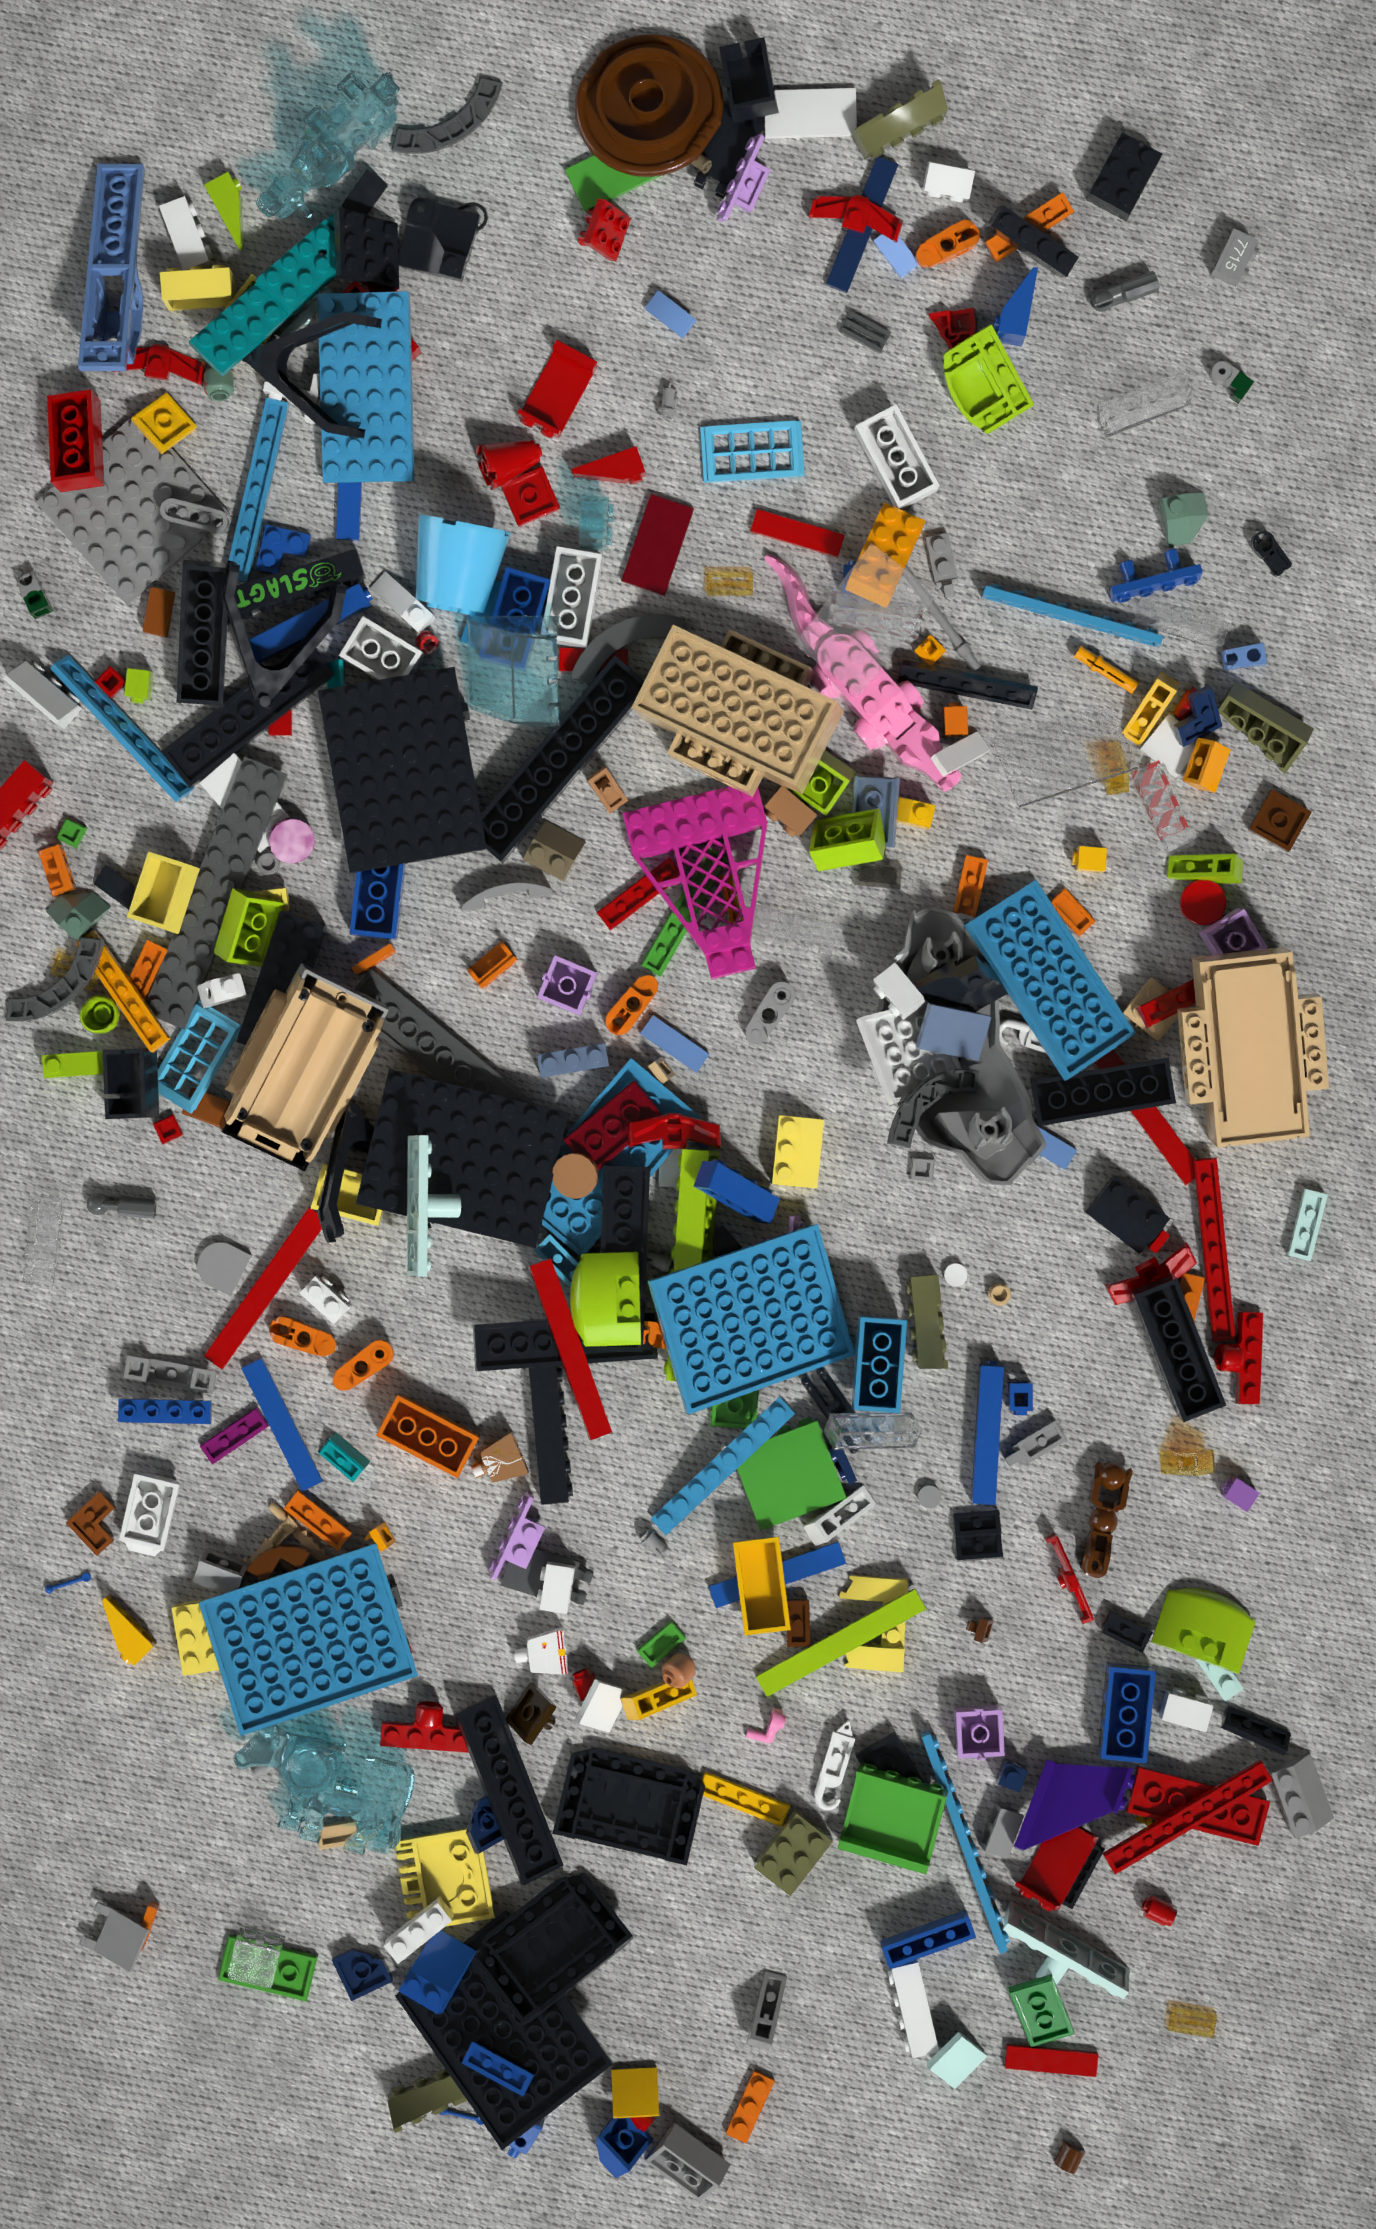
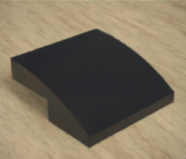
M999 1510L953 1513L957 1562L1003 1558Z

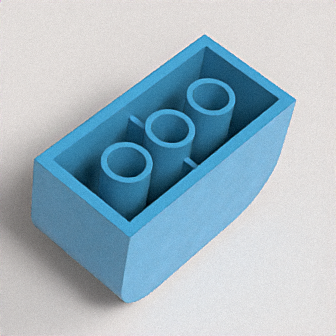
M858 1316L852 1386V1408L854 1410L900 1413L907 1320L905 1318Z

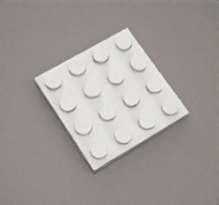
M927 1000L904 1020L900 1015L895 1017L890 1010L863 1016L856 1020L888 1106L902 1103L909 1092L926 1078L943 1071L962 1069L957 1056L915 1047L928 1005Z

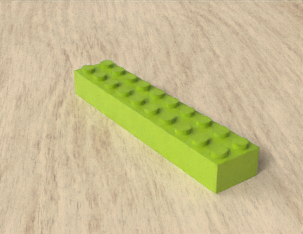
M682 1149V1154L678 1156V1167H681L680 1177L676 1181V1189L679 1190V1200L675 1202V1213L678 1215L677 1223L673 1227V1235L676 1237V1244L672 1248L674 1269H671L670 1273L713 1259L717 1200L693 1186L702 1161L712 1162L713 1159L719 1160L720 1151ZM668 1354V1361H665L664 1375H667L666 1381H676Z

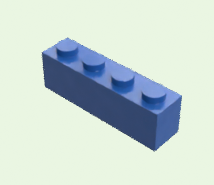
M713 1159L712 1162L702 1161L693 1187L754 1222L772 1223L780 1198L773 1195L771 1189L759 1187L757 1181L742 1177L740 1171L725 1167L726 1163L721 1160Z
M963 1910L880 1940L889 1969L972 1940L976 1938L967 1910Z

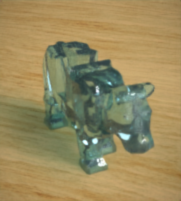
M391 72L382 73L381 77L374 84H371L365 77H356L353 73H349L337 84V91L344 98L334 103L326 112L320 105H316L304 116L303 121L306 125L293 151L290 164L291 172L288 176L271 174L268 177L272 183L266 191L261 193L256 201V205L261 213L268 218L277 216L284 219L290 217L298 209L309 219L312 213L305 204V194L312 189L335 185L347 172L355 168L354 154L363 145H366L372 151L380 141L390 134L397 121V93L400 90V87L393 81V74Z
M278 1724L258 1730L245 1746L235 1752L233 1760L239 1769L245 1770L253 1766L277 1767L279 1776L288 1789V1795L290 1796L289 1812L279 1819L277 1827L299 1832L298 1838L320 1843L322 1829L324 1828V1816L330 1813L339 1817H352L356 1821L357 1829L351 1836L346 1838L344 1850L365 1854L367 1842L369 1841L368 1850L388 1854L389 1849H394L401 1839V1818L411 1799L415 1781L414 1770L404 1760L369 1750L360 1785H356V1782L351 1779L344 1778L340 1781L338 1776L347 1744L333 1743L318 1737L286 1732L284 1726ZM305 1821V1825L300 1829L301 1823Z

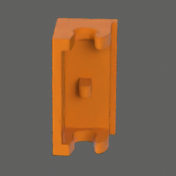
M57 844L38 851L52 897L77 890L64 847Z
M501 941L468 968L467 972L481 989H484L516 963L518 959Z
M644 1321L643 1344L646 1341L645 1336L648 1334L650 1345H653L655 1348L667 1349L660 1323Z

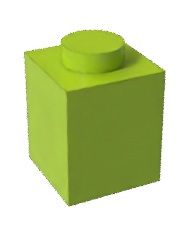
M127 668L124 696L130 699L131 703L144 704V700L151 701L153 673L148 670Z

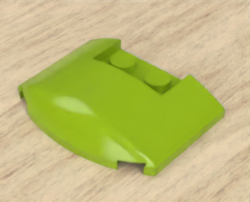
M992 324L943 353L944 377L949 393L962 415L972 425L982 429V432L989 434L1034 406Z
M638 1252L582 1254L572 1277L570 1306L574 1326L584 1341L583 1344L585 1347L641 1345Z
M1200 1588L1170 1589L1167 1591L1151 1643L1239 1674L1256 1621L1240 1605L1218 1593Z

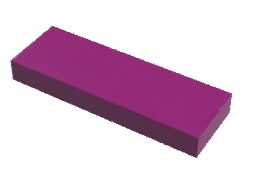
M256 1407L201 1444L200 1448L213 1465L269 1427V1424Z

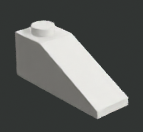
M386 571L370 587L418 634L425 631L436 619L428 609Z
M863 1485L847 1495L846 1499L838 1501L804 1525L803 1528L815 1546L826 1543L875 1506L876 1503Z

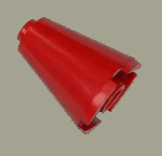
M533 440L478 445L476 447V456L481 455V462L478 463L480 472L486 485H491L490 490H494L539 463L542 450L539 443L535 444Z

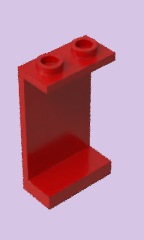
M556 340L552 347L553 353L523 409H519L517 412L522 424L529 428H532L533 425L541 429L540 433L550 439L553 436L559 439L598 367L597 361Z
M1079 1826L1042 1842L1023 1879L1015 1884L1020 1889L1019 1893L1029 1899L1032 1897L1040 1901L1038 1905L1047 1911L1059 1910L1099 1837L1086 1828Z

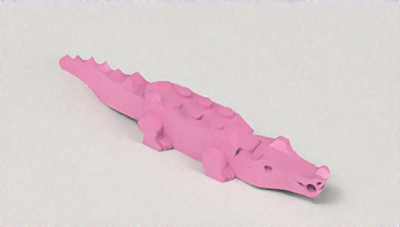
M767 554L764 557L765 561L779 576L785 589L791 619L796 632L808 652L816 660V666L812 669L815 674L810 682L812 687L817 692L831 699L840 696L859 717L853 730L869 750L877 749L879 746L883 747L886 744L902 765L923 773L942 792L952 789L960 781L961 773L955 770L943 777L930 759L934 754L943 749L938 731L919 715L922 708L921 704L924 703V700L918 690L908 680L902 681L897 685L875 660L878 658L876 654L879 650L874 645L871 637L863 629H857L850 635L839 634L823 621L814 609L808 591L797 572L783 560Z

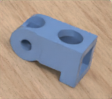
M1264 643L1228 649L1221 652L1224 670L1261 667L1267 664Z

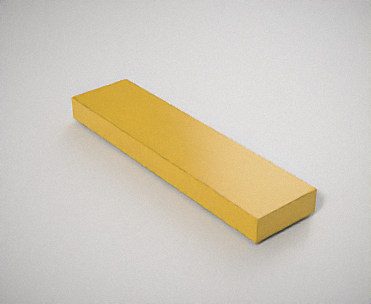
M706 1771L701 1781L705 1785L704 1797L780 1827L783 1826L791 1806L790 1804Z

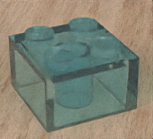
M581 496L580 550L608 551V545L613 544L612 527H609V522H614V504H610L609 497Z

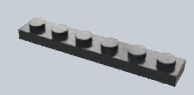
M904 659L902 660L898 683L908 680L916 687L1033 710L1038 686Z

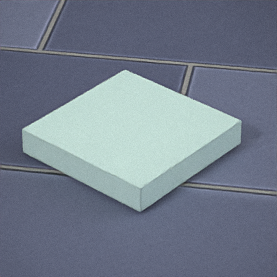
M958 2032L926 2065L932 2072L955 2089L987 2055Z

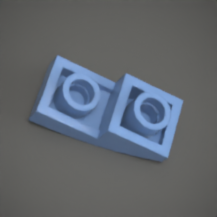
M659 290L644 308L682 339L697 321Z

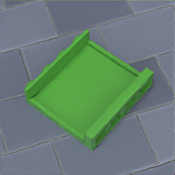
M811 1417L798 1421L799 1426L790 1428V1425L781 1427L777 1431L778 1434L772 1435L737 1468L760 1531L846 1499L817 1419L812 1420Z
M871 1764L859 1765L837 1849L927 1875L949 1790L944 1789V1786L937 1783H932L931 1785L923 1783L922 1780L916 1777L906 1778L899 1776V1773L895 1771H881Z

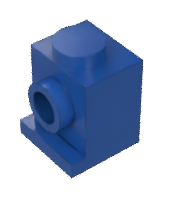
M1008 1382V1410L1013 1411V1415H1027V1411H1033L1032 1382ZM1022 1394L1024 1396L1023 1401L1017 1402L1015 1400L1016 1395Z

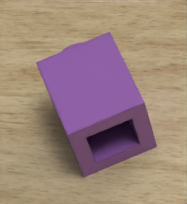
M1235 1476L1231 1479L1227 1478L1221 1487V1490H1223L1221 1495L1246 1512L1249 1511L1260 1494Z

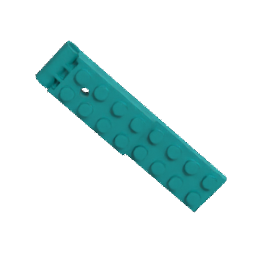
M334 213L327 220L322 221L256 278V283L189 340V345L222 377L336 278Z

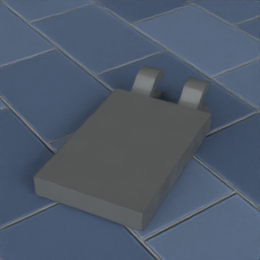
M536 1548L526 1569L508 1561L501 1586L537 1597L538 1590H543L544 1581L540 1580L542 1566L546 1567L548 1561L575 1565L573 1584L575 1578L591 1583L594 1572L579 1568L580 1561ZM572 1590L570 1600L584 1605L587 1594Z

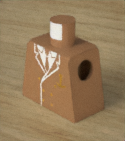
M509 1432L480 1452L483 1461L471 1466L476 1478L489 1474L492 1482L529 1473L513 1432Z

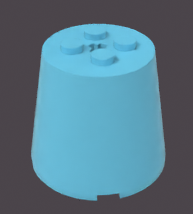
M419 514L416 600L428 602L427 607L467 615H471L472 611L484 613L510 537V532Z

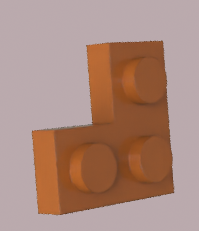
M99 1491L66 1522L96 1556L115 1540L100 1524L116 1508L102 1491Z

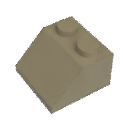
M545 821L523 857V861L565 882L586 842Z

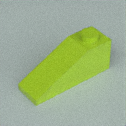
M226 172L204 184L239 251L244 249L242 197L239 193L242 187L236 176L231 178L229 172Z
M1236 854L1169 855L1168 879L1186 881L1210 880L1217 884L1242 883L1243 860Z
M102 1051L42 1055L43 1078L103 1074Z

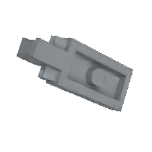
M944 533L925 537L934 583H936L937 588H943L945 599L955 596L953 585L957 584V573L949 535Z
M1053 1420L1016 1442L1012 1446L1014 1451L1005 1456L1004 1459L1009 1466L1018 1461L1022 1465L1030 1463L1067 1441V1438L1057 1421Z

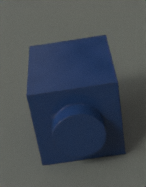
M1003 1758L996 1781L998 1785L1020 1793L1028 1770L1025 1765Z

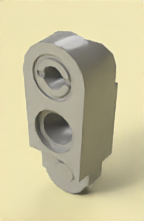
M778 982L770 987L745 1029L746 1038L750 1043L760 1044L765 1042L795 1000V991L790 984ZM778 992H785L786 998L784 1000L778 999ZM767 1008L775 1012V1018L772 1021H765L762 1017V1012Z

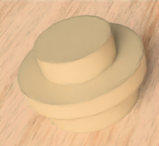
M995 1283L989 1288L988 1298L997 1306L1005 1305L1011 1298V1290L1004 1283Z

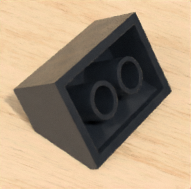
M1116 1176L1110 1178L1085 1211L1086 1214L1138 1254L1158 1236L1171 1219Z

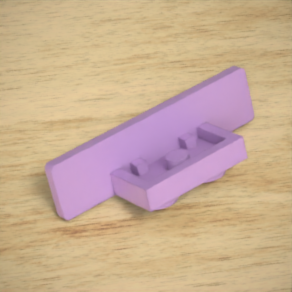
M759 134L751 137L747 142L744 159L741 158L738 162L735 179H732L727 186L726 192L728 194L725 201L722 200L717 208V221H726L734 205L748 213L752 212L770 172V169L754 161L765 138L764 135Z
M530 1492L527 1493L526 1497H521L517 1506L520 1509L517 1517L513 1516L508 1525L509 1534L507 1538L503 1537L498 1546L500 1553L497 1559L493 1558L489 1565L488 1571H490V1577L493 1580L497 1579L505 1560L526 1569L545 1530L544 1525L526 1518V1514L534 1500V1495Z

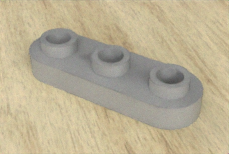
M174 498L166 499L160 507L162 517L170 523L213 534H222L229 526V519L226 514L217 509ZM171 508L177 509L175 515L169 514ZM195 513L199 514V519L197 521H193L191 519L192 515ZM220 519L221 525L218 527L214 526V521Z

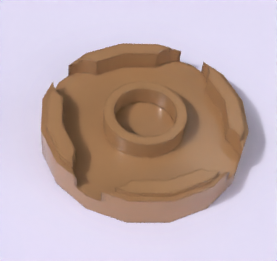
M583 1153L565 1154L553 1167L554 1186L561 1194L568 1198L578 1199L585 1197L594 1190L598 1183L597 1166L590 1157Z

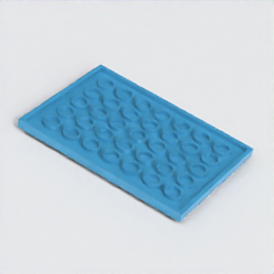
M812 1224L648 1281L686 1414L695 1413L855 1355L818 1224Z
M372 1544L199 1602L240 1736L418 1676L377 1544Z

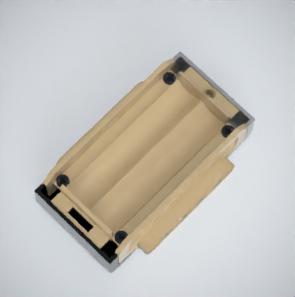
M302 963L296 971L286 993L277 989L272 993L226 1082L225 1090L233 1093V1096L219 1123L221 1132L305 1172L309 1163L316 1156L325 1138L329 1139L333 1134L378 1047L379 1039H377V1036L381 1031L384 1022L383 1018H385L389 1011L387 1006Z

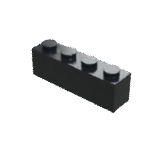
M1004 205L996 208L985 226L988 230L1060 278L1068 276L1079 256Z

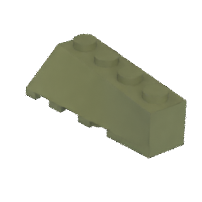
M939 79L932 83L929 91L923 93L922 89L907 100V104L904 105L903 102H899L887 111V116L881 113L854 130L852 137L865 160L871 156L873 159H876L885 153L884 149L890 146L896 148L905 142L904 139L911 135L914 138L925 131L924 128L930 124L932 127H935L944 121L943 117L948 112Z
M1236 681L1226 693L1218 708L1219 713L1238 731H1243L1249 737V742L1259 746L1270 761L1274 760L1280 766L1279 770L1284 774L1304 749L1314 730L1311 726Z
M939 1275L910 1276V1281L906 1282L907 1295H911L912 1304H908L909 1318L914 1320V1327H910L911 1341L916 1342V1350H912L913 1364H918L919 1369H947L948 1360H945L944 1355L946 1353V1340L942 1333L944 1322L942 1311H940L942 1303Z
M446 2069L436 2072L433 2078L427 2080L425 2077L419 2078L409 2087L405 2088L404 2085L392 2089L387 2099L395 2133L403 2130L401 2127L403 2124L412 2122L415 2125L421 2122L430 2112L435 2115L443 2112L449 2107L448 2104L450 2103L453 2106H457L467 2101Z

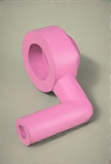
M778 1708L772 1709L766 1733L748 1728L746 1737L765 1743H772L776 1732H778L779 1728L783 1729L786 1715H783V1710Z

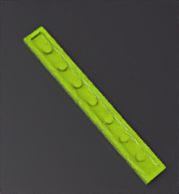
M916 1588L756 1675V1679L768 1697L923 1612L927 1607Z

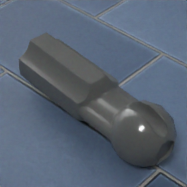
M1150 271L1120 282V284L1098 289L1091 296V305L1096 311L1105 312L1113 306L1124 302L1128 303L1158 292L1160 288L1159 281L1155 272Z
M99 1193L93 1194L87 1199V1209L94 1215H102L107 1210L117 1211L119 1216L155 1219L156 1199L121 1196L118 1201L108 1200L105 1195Z

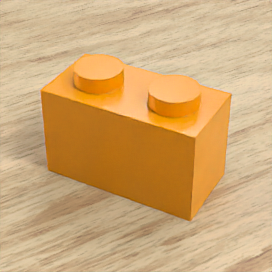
M1197 738L1182 781L1196 789L1216 793L1231 750L1216 741Z

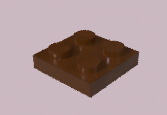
M1271 789L1248 831L1282 850L1290 852L1312 811Z

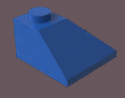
M612 2117L596 2138L599 2160L616 2179L632 2169L654 2139L646 2130L644 2132L640 2129L637 2130L630 2118L613 2119Z

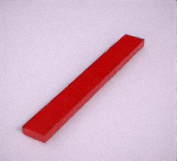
M1114 1049L1094 1062L1098 1069L1125 1065ZM1157 1107L1130 1111L1183 1184L1186 1186L1194 1180L1193 1156Z
M1217 1157L1194 1159L1193 1167L1212 1342L1236 1340Z
M311 1207L307 1209L204 1355L206 1359L223 1370L321 1232L322 1228L318 1212L314 1209H311Z
M549 1258L532 1264L528 1267L589 1440L610 1434L612 1430L552 1259Z
M1258 1760L1102 1854L1112 1872L1116 1875L1273 1780L1263 1762Z

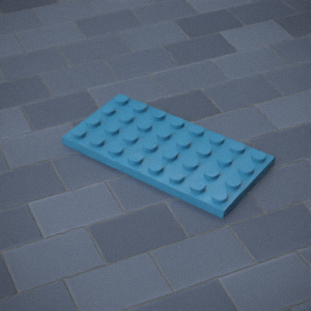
M410 292L317 294L318 322L342 312L382 319L381 328L352 324L319 338L321 409L339 425L366 429L364 439L328 433L321 429L323 483L415 481Z
M1034 880L964 925L1064 1081L1070 1079L1136 1034L1037 880Z
M630 1058L563 1139L633 1080L662 1115L680 1113L681 1115L701 1119V1117ZM662 1139L631 1147L627 1146L605 1165L650 1167L651 1177L674 1149H662ZM562 1140L558 1160L565 1154L574 1153L564 1140ZM604 1166L597 1171L598 1183L594 1190L582 1198L574 1199L564 1196L556 1189L552 1181L542 1225L580 1257L582 1254H586L601 1236Z

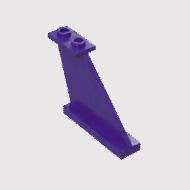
M1047 1759L1014 1848L1023 1852L1028 1848L1109 1813L1117 1814L1119 1810L1123 1811L1128 1799L1124 1796L1126 1789H1132L1136 1778L1135 1775H1132L1133 1768L1056 1764V1762Z

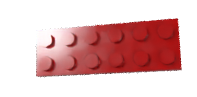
M1137 1766L1136 1778L1125 1810L1128 1813L1159 1820L1214 1786ZM1249 1795L1193 1829L1259 1846L1270 1801Z

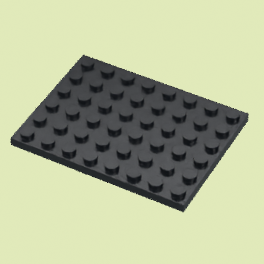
M455 667L317 690L350 874L487 850Z
M389 1069L356 1204L407 1216L408 1136L428 1135V1140L432 1144L431 1154H428V1164H431V1177L428 1178V1194H459L461 1198V1213L458 1218L428 1217V1222L536 1248L554 1174L552 1171L558 1160L569 1113Z
M506 1910L463 1942L475 1949L476 1953L443 2013L436 2014L401 1992L395 1995L501 2150H504L614 2064L566 1994L533 2021L523 2026L475 1963L474 1958L482 1946L484 1937L510 1917ZM472 2041L535 2074L524 2096L462 2064Z

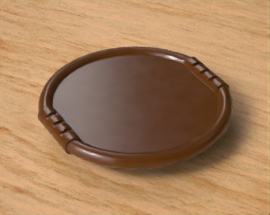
M640 34L615 42L600 51L577 85L575 118L578 131L584 143L602 163L627 175L655 177L673 173L686 167L693 161H697L722 124L723 92L715 69L698 49L673 36Z

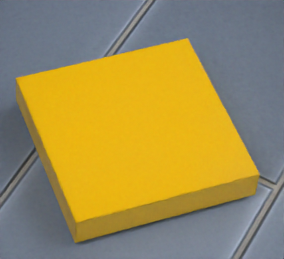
M167 392L131 418V421L161 454L165 453L197 428V425Z
M657 2067L611 2070L613 2119L659 2116Z

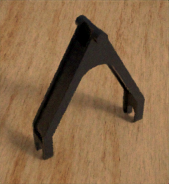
M342 312L258 346L243 358L242 361L249 364L325 432L364 439L366 429L339 425L290 381L287 374V361L292 351L301 345L352 324L381 328L382 319Z
M227 560L221 596L253 692V697L261 706L267 707L275 695L340 620L346 594V585L333 582L325 614L282 663L275 666H265L255 661L234 597L240 565H237V562Z
M352 1104L343 1113L335 1128L318 1208V1218L327 1243L336 1242L335 1238L344 1235V1227L337 1208V1201L348 1150H360L368 1154L374 1132V1127L360 1113L361 1110L357 1104ZM428 1222V1229L432 1228L431 1224L435 1223Z

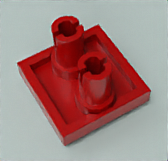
M598 198L595 208L587 211L592 216H585L589 226L587 231L580 232L579 235L585 237H578V243L581 246H589L606 259L616 262L631 218L605 199Z

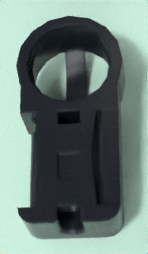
M1261 531L1253 535L1250 547L1260 559L1264 558V562L1272 573L1275 572L1274 577L1280 576L1283 571L1292 566V562L1270 532ZM1260 534L1266 535L1270 540V547L1268 549L1265 546L1263 548L1264 552L1257 549L1255 541L1258 544L1261 542L1258 536Z

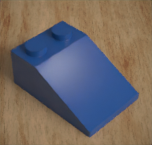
M1038 267L1032 268L1005 304L1001 314L995 317L993 328L1003 344L1022 347L1027 333Z
M440 1930L429 1939L398 1991L436 2014L443 2013L472 1961L476 1950Z

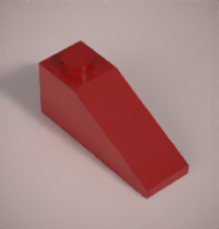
M637 446L571 469L574 478L622 484L629 482L630 485L643 481L642 477L646 476Z

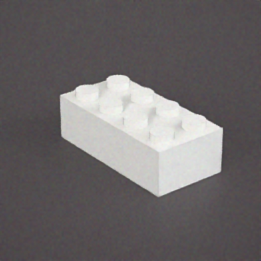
M897 404L855 426L854 432L894 507L903 510L938 491L940 485Z
M556 547L541 632V640L543 642L578 648H586L588 646L603 561L602 554Z

